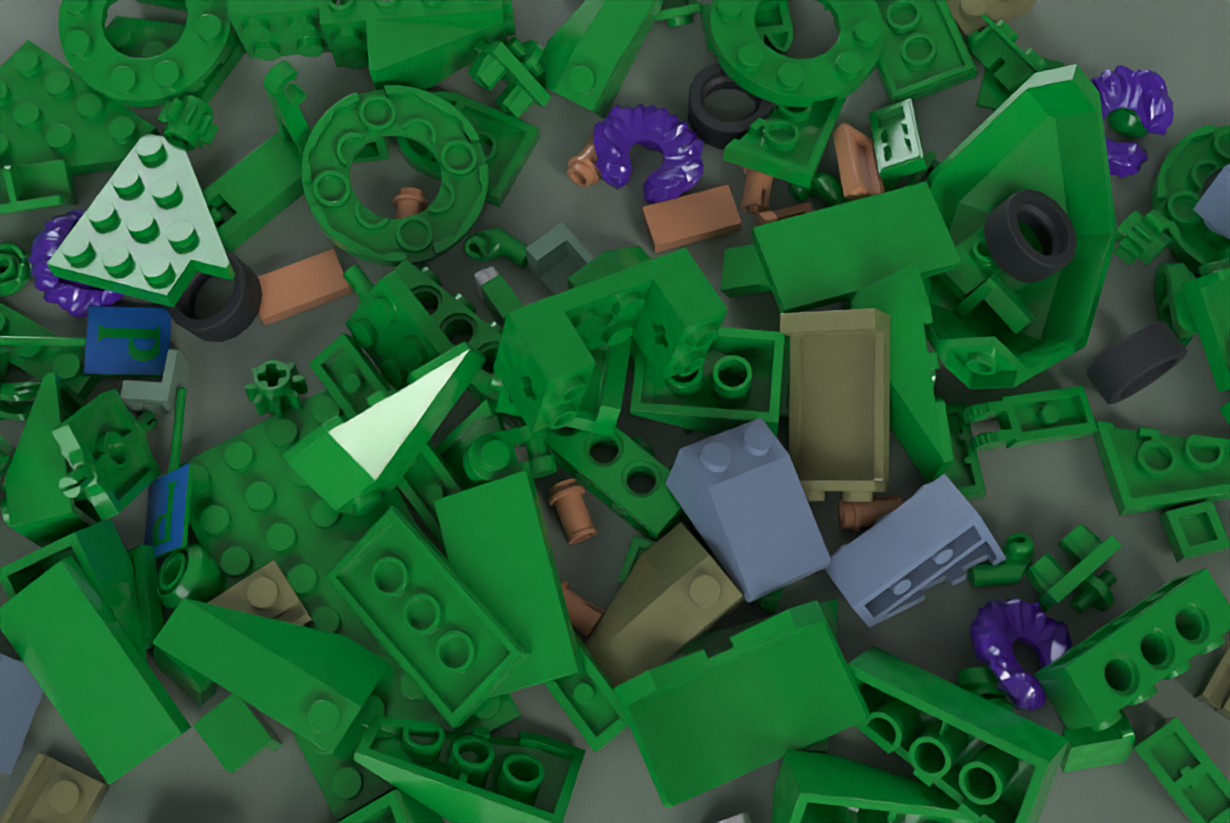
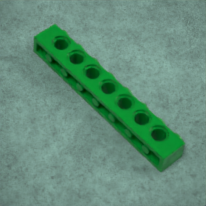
M405 258L393 271L397 272L424 308H437L435 313L430 316L450 342L457 335H470L472 338L467 343L482 352L486 358V362L465 391L479 403H482L485 399H494L498 403L500 392L490 390L493 374H489L484 370L489 364L495 362L503 328L492 320L488 324L475 314L476 309L464 296L459 293H455L452 296L441 287L440 279L429 268L422 265L418 269ZM500 412L503 422L511 429L527 425L522 417ZM616 422L612 436L580 429L570 433H563L557 429L553 430L547 427L549 438L545 440L548 455L554 456L556 466L572 479H576L579 485L583 486L590 494L644 538L656 542L659 541L683 517L682 507L666 486V481L673 465L669 468L664 466L654 458L655 452L647 442L636 435L629 438L617 428L618 422ZM605 447L612 449L617 456L608 463H600L591 457L592 453L599 448ZM645 477L652 481L654 487L651 491L640 494L632 491L628 483L634 478Z

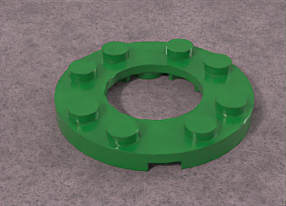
M62 0L58 16L59 39L71 68L89 87L100 93L103 97L131 107L164 106L167 101L173 102L175 98L181 100L184 95H192L205 86L203 81L214 71L218 64L224 65L236 36V31L228 17L227 0H185L188 10L187 23L178 42L163 54L147 59L132 58L115 50L108 40L105 29L106 18H108L107 10L110 5L118 0Z
M712 0L708 18V38L712 40L719 56L717 62L736 84L751 94L769 102L791 107H812L813 102L831 98L839 101L854 93L868 80L881 54L884 42V24L875 0H816L824 5L825 11L829 10L833 15L834 26L838 30L839 36L837 43L827 53L810 59H794L780 55L764 44L756 32L754 16L756 10L766 0Z
M384 85V89L369 91L359 95L357 92L350 94L338 101L323 114L312 129L305 145L301 172L303 190L310 213L322 232L333 243L361 260L373 264L396 267L405 258L413 265L434 260L462 242L471 232L482 212L487 194L489 172L488 164H486L484 152L479 142L480 138L473 126L459 110L441 97L430 92L409 86ZM383 136H404L418 141L432 152L440 167L441 186L437 198L425 211L405 218L389 219L372 213L359 202L351 187L350 170L355 156L367 143Z
M1213 124L1196 129L1183 137L1170 150L1161 163L1152 185V211L1155 209L1171 223L1164 231L1172 239V242L1168 245L1169 249L1180 261L1199 275L1198 267L1225 258L1229 259L1230 239L1210 230L1204 223V219L1193 210L1201 199L1200 193L1205 182L1214 174L1221 172L1226 165L1230 164V126L1214 127Z

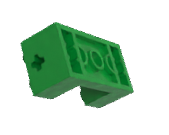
M685 247L508 312L493 369L531 433L547 427L553 430L559 429L569 424L577 416L596 364L590 350L605 344L616 346L632 335L660 380L678 373L682 377L688 376L705 363V356L712 342L719 335L718 329L728 309Z

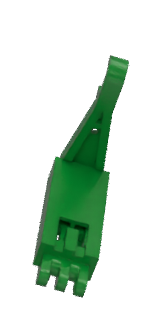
M286 60L274 65L268 71L263 81V86L272 105L279 131L203 190L224 247L229 253H232L304 194L301 172L302 158L311 130L299 105L304 101L307 94L295 83L288 84L290 81L295 80L298 71Z

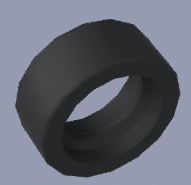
M718 62L708 65L699 72L689 88L688 121L690 126L697 133V136L703 139L704 143L718 149H725V146L733 139L740 140L748 133L749 126L759 117L765 120L771 113L772 102L759 98L740 87L724 72ZM736 89L746 93L755 102V112L748 119L739 122H723L713 118L705 111L704 99L710 93L717 90Z
M1031 189L1017 191L996 206L986 217L984 225L986 246L993 260L1001 269L1018 281L1027 283L1043 281L1067 266L1075 256L1077 240L1074 227L1061 206L1043 192ZM1017 218L1028 224L1036 233L1042 245L1043 255L1033 249L1024 239L1018 227Z
M229 252L227 254L235 272V284L232 297L225 308L215 316L206 319H199L195 316L194 303L196 294L202 284L212 277V275L200 272L196 273L174 308L167 306V311L176 324L205 341L223 342L237 337L252 324L260 309L262 290L259 278L251 267Z
M1158 321L1131 334L1104 353L1087 370V377L1107 404H1115L1141 391L1170 371L1186 356L1187 349L1165 321Z

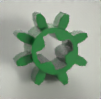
M184 95L181 100L175 98L173 102L167 101L158 117V120L166 124L163 136L182 141L186 150L190 152L194 151L196 146L202 148L204 144L210 146L219 130V127L212 123L214 119L212 107L205 101L192 95Z
M1155 209L1146 216L1135 210L1117 228L1116 240L1119 242V245L1113 253L1128 266L1134 264L1138 259L1148 266L1172 242V239L1164 233L1171 223Z
M271 358L270 361L262 363L258 368L251 369L255 383L245 385L244 389L249 401L254 403L259 416L268 412L273 416L277 414L278 418L281 419L284 417V410L290 407L301 410L302 404L298 394L308 392V386L305 377L299 375L295 362L292 361L286 365L284 362Z

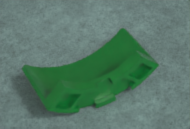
M817 600L787 609L749 629L731 636V641L706 652L704 649H701L677 660L649 669L614 688L664 807H674L785 756L787 749L798 751L869 718V709Z

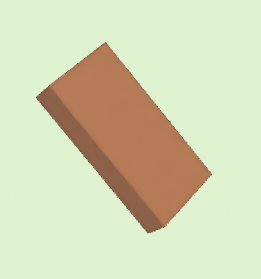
M841 124L832 133L844 198L854 201L884 193V185L878 172L873 140L850 125Z
M728 184L642 207V217L655 253L741 230L742 221Z
M334 248L258 277L262 290V299L258 313L264 326L352 293L348 282L342 277L344 272Z

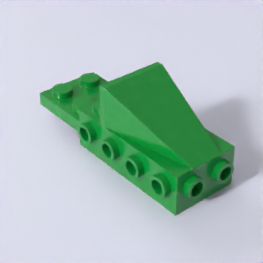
M227 0L228 17L250 59L257 58L259 60L272 61L280 56L302 55L305 57H317L324 52H331L337 67L362 69L369 65V73L375 90L384 89V85H400L425 91L473 63L479 56V53L473 46L480 37H484L489 43L502 41L506 46L508 42L507 36L516 35L512 0H390L388 2L381 0H339L340 4H337L336 1L338 0Z

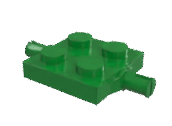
M359 264L352 266L342 275L359 296L357 309L346 321L345 325L351 332L354 341L364 348L380 369L385 381L392 385L395 390H401L409 385L407 378L411 372L454 348V345L396 271L382 277L375 286L362 271Z
M115 388L99 394L53 429L51 432L57 441L58 449L73 469L71 473L60 480L59 489L67 487L61 493L66 497L74 498L83 490L85 497L93 504L101 520L118 515L162 473L150 451L146 435L157 426V419L150 421L155 415L152 412L143 411L135 418L127 410Z

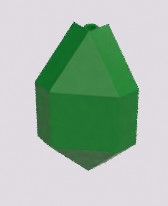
M1074 64L1034 73L929 173L926 180L955 246L984 226L987 215L996 206L1015 192L1026 189L1043 192L1054 199L1067 213L1075 230L1077 240L1075 256L1067 266L1047 279L1036 283H1027L1016 280L1004 271L999 274L1037 316L1017 334L1012 331L985 300L962 318L954 309L961 302L960 299L937 275L922 279L931 306L933 319L932 324L924 325L926 338L935 352L938 353V357L943 365L969 389L1014 388L1087 346L1115 245L1117 226L1100 93L1079 65ZM1017 218L1018 227L1022 235L1033 245V249L1043 255L1042 245L1036 233L1028 224Z

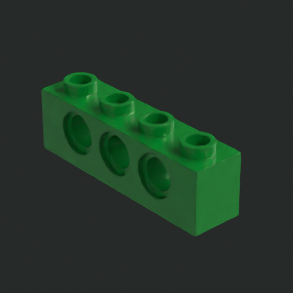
M1207 568L1174 577L1034 675L1067 730L1091 727L1093 732L1102 731L1121 720L1122 716L1119 711L1126 705H1136L1154 696L1158 692L1155 684L1160 680L1177 677L1192 667L1190 658L1196 654L1208 653L1226 642L1223 634L1230 630V605Z

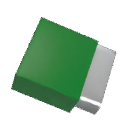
M491 266L477 272L473 276L477 293L496 322L504 328L507 313L518 309V307H523V305L502 275L498 274L495 268Z

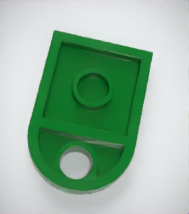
M448 91L431 92L459 110L477 132L489 172L485 201L500 207L540 139L539 128L463 95ZM397 136L399 148L405 161L416 171L441 182L440 167L432 152L416 140Z

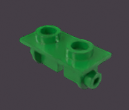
M983 13L981 18L987 27L981 32L975 30L967 37L968 51L989 72L1003 60L1005 64L993 75L1012 95L1034 73L1043 71L1048 65L1033 48L1029 47L1023 51L1014 43L1019 37L1004 20L1000 19L995 24Z

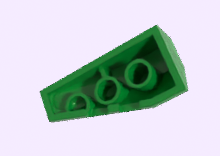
M185 598L182 599L152 642L157 647L331 755L390 664L347 636Z

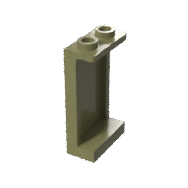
M876 308L780 313V333L790 336L789 455L807 501H825V492H842V501L873 502V492H889L890 315Z

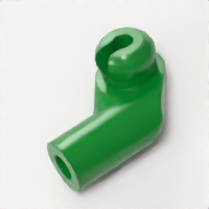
M816 171L809 188L791 182L788 184V191L796 201L802 202L809 196L822 198L828 207L850 202L844 198L842 186L830 173Z
M494 228L477 232L469 236L464 242L466 256L474 261L485 262L505 257L521 269L528 265L526 247L528 246L503 229Z
M1013 533L1007 537L1006 544L1001 549L1007 558L1006 560L994 566L991 562H982L968 568V579L971 588L1007 586L1020 582L1035 556L1033 550L1034 543L1031 537L1024 533Z

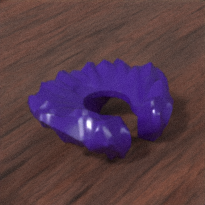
M1117 65L1114 71L1104 70L1101 72V76L1090 79L1100 93L1103 122L1111 111L1126 108L1137 114L1147 134L1161 136L1166 134L1167 128L1170 127L1173 121V102L1168 95L1164 79L1156 72L1148 69L1132 71L1128 67ZM1105 135L1110 175H1116L1119 178L1136 175L1141 169V164L1148 161L1146 150L1137 143H1117Z
M641 103L632 108L630 105L620 107L617 104L609 111L607 118L603 122L598 121L594 126L593 142L597 155L595 165L600 172L601 178L616 190L627 185L630 179L632 165L629 151L635 144H641L649 150L658 151L663 154L662 166L652 172L643 184L644 200L650 204L677 199L683 192L694 187L703 174L704 165L700 157L703 151V139H697V133L690 131L687 122L679 121L678 115L669 114L665 107L657 109L653 104L645 107Z
M81 209L67 212L64 215L54 216L51 221L46 222L44 230L35 235V240L31 246L32 254L28 259L33 265L30 274L36 278L34 281L35 287L44 292V300L49 303L59 304L61 309L67 310L68 314L77 318L88 317L89 306L109 307L124 296V294L56 277L47 266V262L85 213V210Z
M995 598L993 601L987 602L984 607L978 608L977 618L970 625V638L975 650L976 659L986 664L992 670L999 682L998 690H1002L1007 697L1012 699V703L1018 710H1028L1031 712L1035 711L1036 708L1042 707L1046 700V693L1037 678L1026 672L1016 661L1013 654V643L1018 640L1032 647L1040 659L1041 667L1044 668L1072 648L1068 626L1064 622L1055 621L1052 617H1047L1046 613H1043L1038 601L1029 604L1018 598L1006 600Z

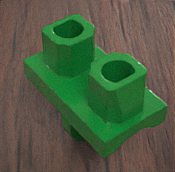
M480 37L474 44L473 48L479 53V56L467 74L483 89L490 91L502 78L508 86L495 102L505 114L518 119L532 104L545 107L552 97L534 78L541 75L544 70L538 62L542 56L543 48L536 40H529L522 44L516 37H512L505 46L502 41L489 43L484 37Z
M1080 523L1057 544L1075 562L1076 565L1066 572L1047 552L1025 572L1030 583L1041 595L1034 602L1038 601L1040 603L1043 613L1047 612L1053 605L1058 604L1075 588L1079 594L1070 603L1077 612L1082 613L1089 606L1105 612L1115 603L1114 596L1109 588L1117 582V578L1108 570H1105L1099 577L1092 573L1119 550L1122 545L1112 535L1102 542L1096 534Z

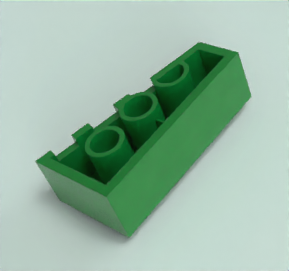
M872 646L848 663V667L870 712L867 720L854 725L888 754L894 751L914 767L915 771L913 774L930 787L934 783L960 804L957 810L973 823L978 821L982 823L1039 822L1067 747L1068 738L875 646Z

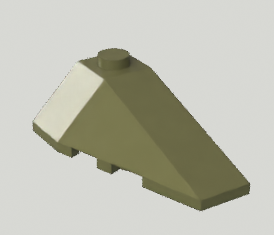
M680 523L641 555L584 645L617 687L649 669L676 659L743 604L745 599L712 557L686 527Z

